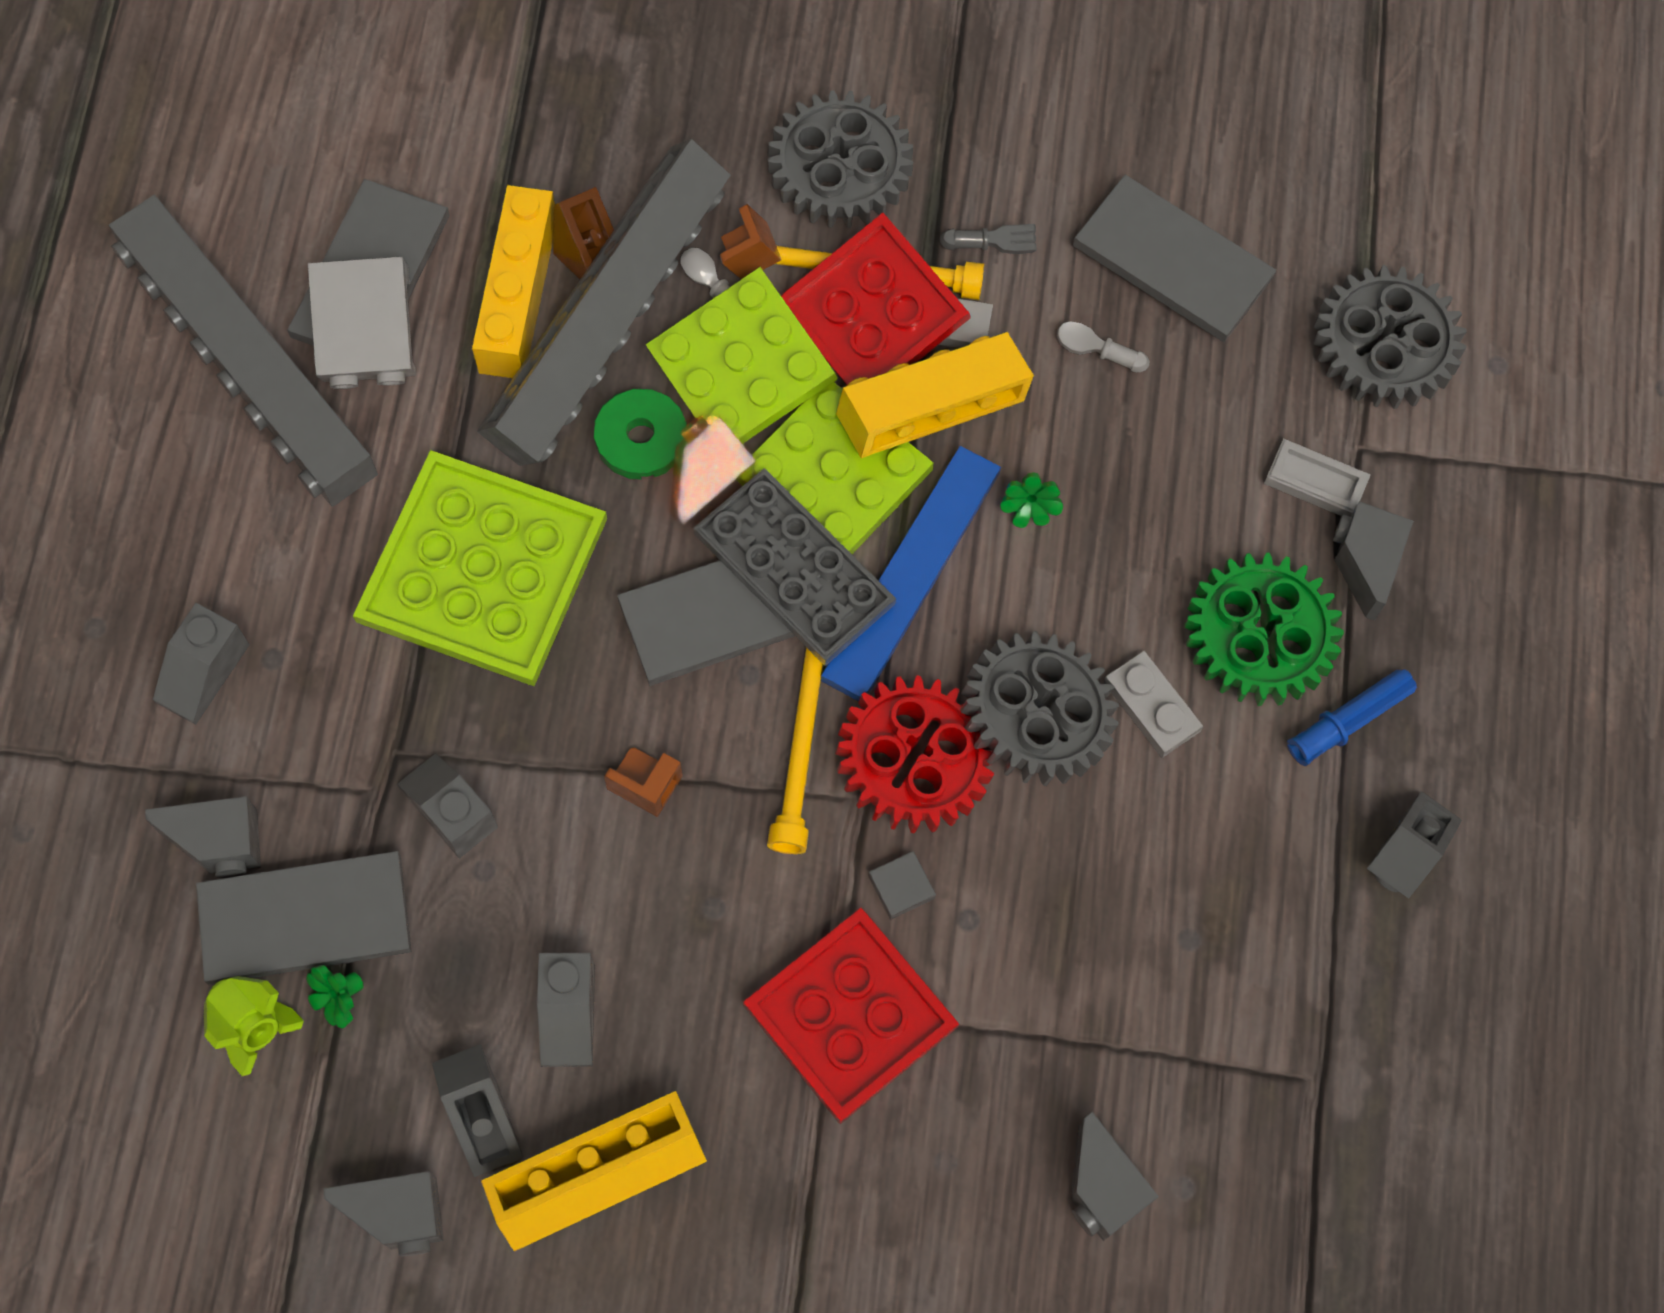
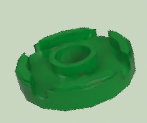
M632 389L615 395L603 405L595 420L594 441L600 459L614 473L628 479H642L641 477H649L651 475L657 477L666 474L679 463L687 447V423L681 408L669 396L652 389ZM637 426L649 427L654 432L652 438L645 443L631 441L628 438V434Z

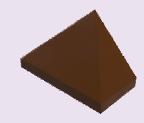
M596 187L556 203L554 207L553 254L579 279L582 278L614 231Z

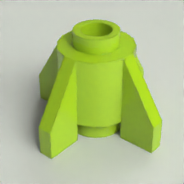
M236 976L223 979L210 989L204 1004V1037L215 1049L225 1047L230 1063L241 1076L251 1074L257 1057L255 1051L270 1043L277 1031L282 1034L302 1028L304 1021L292 1008L277 1002L279 993L267 980Z

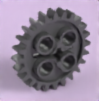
M834 90L830 91L829 102L824 103L814 94L812 95V107L810 108L801 102H797L796 116L786 112L783 114V127H774L773 141L769 142L768 145L770 157L768 158V171L773 174V188L781 189V201L787 203L795 200L794 213L796 215L809 209L811 223H815L821 215L827 216V224L830 228L835 224L837 217L843 218L847 228H851L853 216H859L865 224H869L871 210H874L879 215L881 213L886 215V202L898 205L900 191L908 190V176H912L913 145L908 144V129H899V115L886 118L887 105L885 103L875 109L870 108L871 96L869 95L861 103L854 102L853 91L847 93L844 101L838 100ZM853 131L860 133V135L852 136L846 133ZM812 145L817 146L819 148L815 150H809L804 147ZM875 168L878 171L870 173L865 172L862 169ZM823 182H833V183H835L836 185H835V186H831V187H826V186H822L821 183H823Z
M1382 265L1377 277H1374L1368 268H1364L1359 281L1349 274L1342 287L1335 284L1329 298L1324 299L1319 310L1321 314L1318 315L1314 324V328L1319 331L1313 343L1316 346L1324 347L1317 358L1318 362H1332L1326 376L1330 378L1341 375L1344 378L1339 388L1341 391L1348 389L1352 385L1357 388L1355 400L1360 401L1366 393L1372 394L1374 407L1379 406L1383 397H1389L1393 409H1397L1404 396L1413 407L1417 405L1421 398V393L1430 400L1434 397L1438 387L1445 389L1452 378L1451 375H1455L1462 363L1459 359L1465 352L1466 345L1462 344L1461 340L1467 331L1466 328L1455 326L1462 316L1461 311H1447L1453 299L1452 296H1445L1440 299L1436 296L1440 286L1439 283L1425 288L1422 286L1424 274L1419 273L1411 281L1407 279L1405 267H1401L1396 277L1390 276L1387 266ZM1387 305H1394L1402 312L1393 311ZM1417 317L1421 318L1420 320H1417V321H1415V322H1413V323L1410 322L1409 324H1407L1409 321L1413 320L1414 318H1417ZM1350 326L1361 328L1365 331V334L1355 332ZM1415 340L1424 341L1429 348L1418 345ZM1367 350H1368V351L1371 350L1369 353L1365 354L1364 356H1359V355H1358V354L1363 353V352H1365V351H1367ZM1377 361L1388 363L1392 369L1381 367Z
M1033 631L1025 644L1022 637L1018 633H1014L1008 645L999 639L992 647L991 652L984 650L977 660L978 664H974L967 674L970 681H967L961 694L969 699L961 707V713L974 717L970 719L965 729L968 732H980L981 736L974 747L975 749L990 747L992 752L987 760L989 764L998 761L1000 758L1006 761L1004 775L1008 776L1017 767L1022 769L1023 783H1027L1034 773H1038L1043 786L1049 784L1054 774H1056L1062 784H1065L1072 777L1073 772L1082 777L1090 768V765L1096 766L1104 756L1102 751L1105 752L1113 743L1114 739L1110 735L1117 728L1119 722L1110 716L1118 709L1119 704L1105 699L1112 692L1114 686L1112 684L1099 683L1098 679L1105 671L1103 667L1093 670L1087 667L1092 656L1090 653H1086L1080 658L1073 655L1075 642L1071 641L1063 650L1058 647V639L1055 634H1052L1046 644H1042L1037 631ZM1037 672L1047 675L1052 683L1041 679ZM999 693L1010 696L1015 705L1005 702ZM1065 711L1075 714L1080 723L1071 720ZM1027 733L1037 735L1043 745L1033 742Z

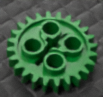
M1266 552L1261 564H1256L1252 555L1247 553L1242 561L1241 568L1231 558L1227 559L1224 573L1213 568L1208 576L1209 583L1202 581L1199 583L1195 591L1199 598H1192L1187 608L1195 615L1187 617L1184 628L1195 632L1189 635L1186 646L1200 648L1192 662L1194 665L1209 664L1210 667L1204 677L1206 681L1217 676L1223 679L1220 685V693L1223 694L1231 686L1238 688L1237 701L1239 702L1245 699L1248 692L1255 693L1257 706H1262L1267 695L1272 694L1274 701L1279 706L1285 701L1287 690L1296 700H1299L1305 693V686L1315 690L1321 682L1319 675L1326 677L1329 675L1334 667L1329 660H1336L1342 650L1334 643L1340 641L1344 635V630L1332 626L1338 622L1342 612L1327 609L1335 595L1334 593L1322 595L1318 593V589L1323 582L1321 577L1311 582L1304 579L1308 566L1303 565L1296 572L1290 570V557L1286 556L1280 566L1273 565L1270 553ZM1251 591L1258 592L1261 601L1259 606L1255 595ZM1274 596L1285 598L1290 603L1292 609L1284 610L1278 608L1271 598ZM1224 605H1238L1243 609L1246 616H1232L1226 611ZM1259 619L1262 627H1256ZM1270 630H1271L1272 633L1270 634V636H1269V638H1268L1266 631H1270ZM1286 640L1296 642L1301 646L1303 654L1297 655L1288 652L1282 642ZM1246 648L1254 653L1257 661L1246 662L1241 660L1237 656L1235 649ZM1268 653H1270L1273 663L1277 666L1276 668H1272L1269 665Z

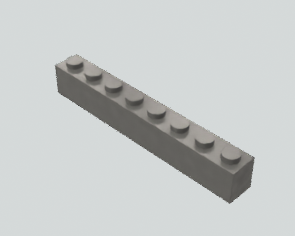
M689 139L670 147L477 430L480 435L519 466L541 463L553 453L558 444L555 437L563 425L570 424L580 413L583 404L579 401L587 389L595 387L604 377L607 371V367L604 364L611 353L620 350L628 341L631 335V331L628 328L636 317L643 315L652 305L655 299L652 292L659 282H663L674 272L678 265V260L675 259L682 247L688 246L698 236L702 229V226L698 223L704 214L712 211L724 197L725 192L722 188L731 175L695 141Z
M155 194L109 224L117 241L111 245L117 257L127 269L135 265L141 272L137 279L153 301L159 297L163 299L168 306L163 311L179 333L187 329L194 337L189 343L205 365L212 361L221 371L216 376L232 398L240 394L248 405L243 407V410L259 431L265 427L269 429L275 437L270 441L271 445L286 464L294 460L303 472L298 474V478L314 498L322 494L331 507H333L378 475L371 455Z

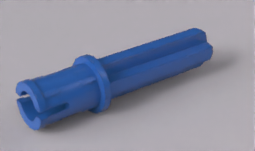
M1406 669L1395 670L1332 713L1328 711L1321 713L1319 721L1295 737L1288 739L1287 742L1289 744L1287 746L1293 758L1302 766H1307L1311 761L1335 745L1341 747L1347 744L1349 735L1415 692L1417 684L1412 678L1411 673Z

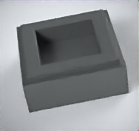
M914 851L869 872L868 876L890 920L934 900L936 897V893Z

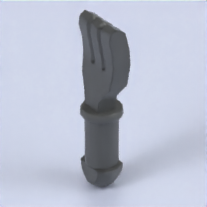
M1035 224L1002 225L993 231H988L987 228H982V230H955L952 228L944 231L939 239L940 244L944 248L953 251L959 248H982V250H987L988 246L995 247L1000 252L1008 254H1026L1037 251Z

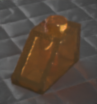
M701 415L694 419L681 431L680 434L684 439L675 446L670 513L676 520L682 523H686L756 462L723 420L717 416L711 415L705 419Z

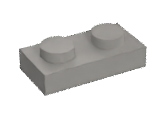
M1145 651L1105 677L1104 684H1112L1114 686L1111 693L1161 758L1201 732L1203 728L1201 722Z

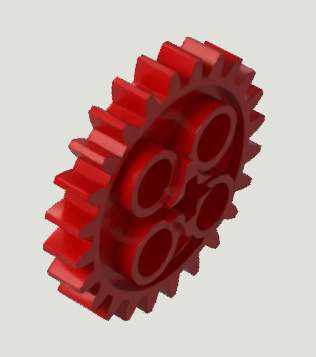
M918 675L912 687L907 688L903 679L899 676L895 679L892 691L880 682L874 691L875 698L864 692L861 694L858 702L860 708L853 706L849 708L846 718L850 723H842L838 733L846 741L839 742L835 750L836 755L847 759L840 762L837 772L838 774L852 775L847 781L844 790L845 792L861 791L862 794L856 804L858 809L869 803L875 806L872 820L876 821L884 813L891 815V829L895 830L901 819L908 820L911 833H915L920 822L925 820L929 830L935 832L940 825V817L948 825L953 826L959 818L958 811L968 816L975 807L972 799L976 801L982 800L987 790L981 784H989L994 776V772L986 768L992 765L987 762L992 751L984 750L987 747L975 749L974 745L981 734L979 732H968L965 729L971 716L961 713L963 704L959 705L956 702L959 693L958 688H954L947 695L941 693V680L937 679L930 690L924 689L922 678ZM908 715L917 722L918 727L915 729L903 727L896 717ZM933 720L938 721V729L930 738L924 752L918 757L899 788L893 787L892 781L902 769L908 755L915 749L930 722ZM950 741L954 743L960 754L949 755L940 748L938 742ZM884 753L892 759L894 766L881 767L873 761L871 754ZM913 780H928L934 786L935 793L925 794L920 792L915 787Z

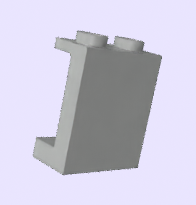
M391 257L308 263L316 376L323 382H330V388L333 389L358 387V380L377 379V385H400L405 383L406 376H416V366L412 361L407 284H410L409 266L404 258Z

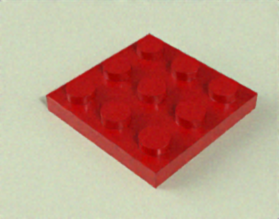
M881 213L781 295L821 354L846 386L858 378L866 377L870 379L885 374L899 364L907 363L911 365L918 362L971 319L969 311L884 213Z
M862 907L743 1002L746 1010L840 1125L959 1026L957 1020Z

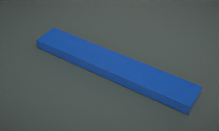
M959 446L879 579V582L896 598V604L827 665L821 675L823 683L858 702L862 693H870L1001 471L1000 466Z

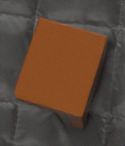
M748 204L739 208L744 225L721 237L726 249L725 252L720 254L721 261L724 266L740 279H743L759 267L764 270L782 260L768 223Z
M633 747L629 749L616 771L611 768L608 769L604 775L607 790L658 817L683 776L681 762L663 753L658 761Z

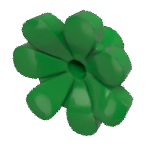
M1035 472L1028 473L1022 479V482H1010L1006 487V496L1002 497L1000 504L1001 510L1004 513L1014 512L1013 525L1019 528L1026 527L1030 518H1033L1036 525L1044 526L1050 522L1049 514L1057 516L1063 510L1062 500L1058 498L1060 495L1058 485L1053 481L1041 483L1039 474Z
M325 965L311 968V973L307 974L306 980L308 985L316 992L308 996L309 1004L315 1011L324 1007V1016L327 1022L332 1026L337 1025L339 1028H345L353 1020L350 1012L354 1007L351 996L361 991L364 987L361 977L355 972L345 977L340 972L332 974Z

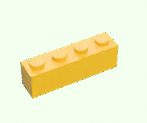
M507 185L472 346L479 374L513 378L530 354L554 239L555 202L553 191Z
M1008 332L991 338L989 336H982L965 347L953 351L941 350L933 354L929 359L911 365L907 363L899 364L887 373L870 379L866 377L855 379L846 387H843L836 415L859 456L864 458L1024 402L1034 375Z
M674 1091L485 1178L481 1182L497 1226L513 1251H517L707 1162L679 1096Z

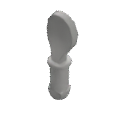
M690 248L684 251L681 256V266L685 273L695 283L711 288L709 293L711 297L715 298L730 288L726 279L719 280L717 278L715 263L708 253L699 248Z
M1070 321L1063 323L1057 330V339L1060 345L1069 352L1079 355L1098 352L1101 354L1100 359H1108L1130 368L1132 372L1136 373L1143 372L1149 367L1150 361L1142 351L1139 350L1137 352L1113 342L1111 338H1107V341H1104L1091 328L1082 323Z

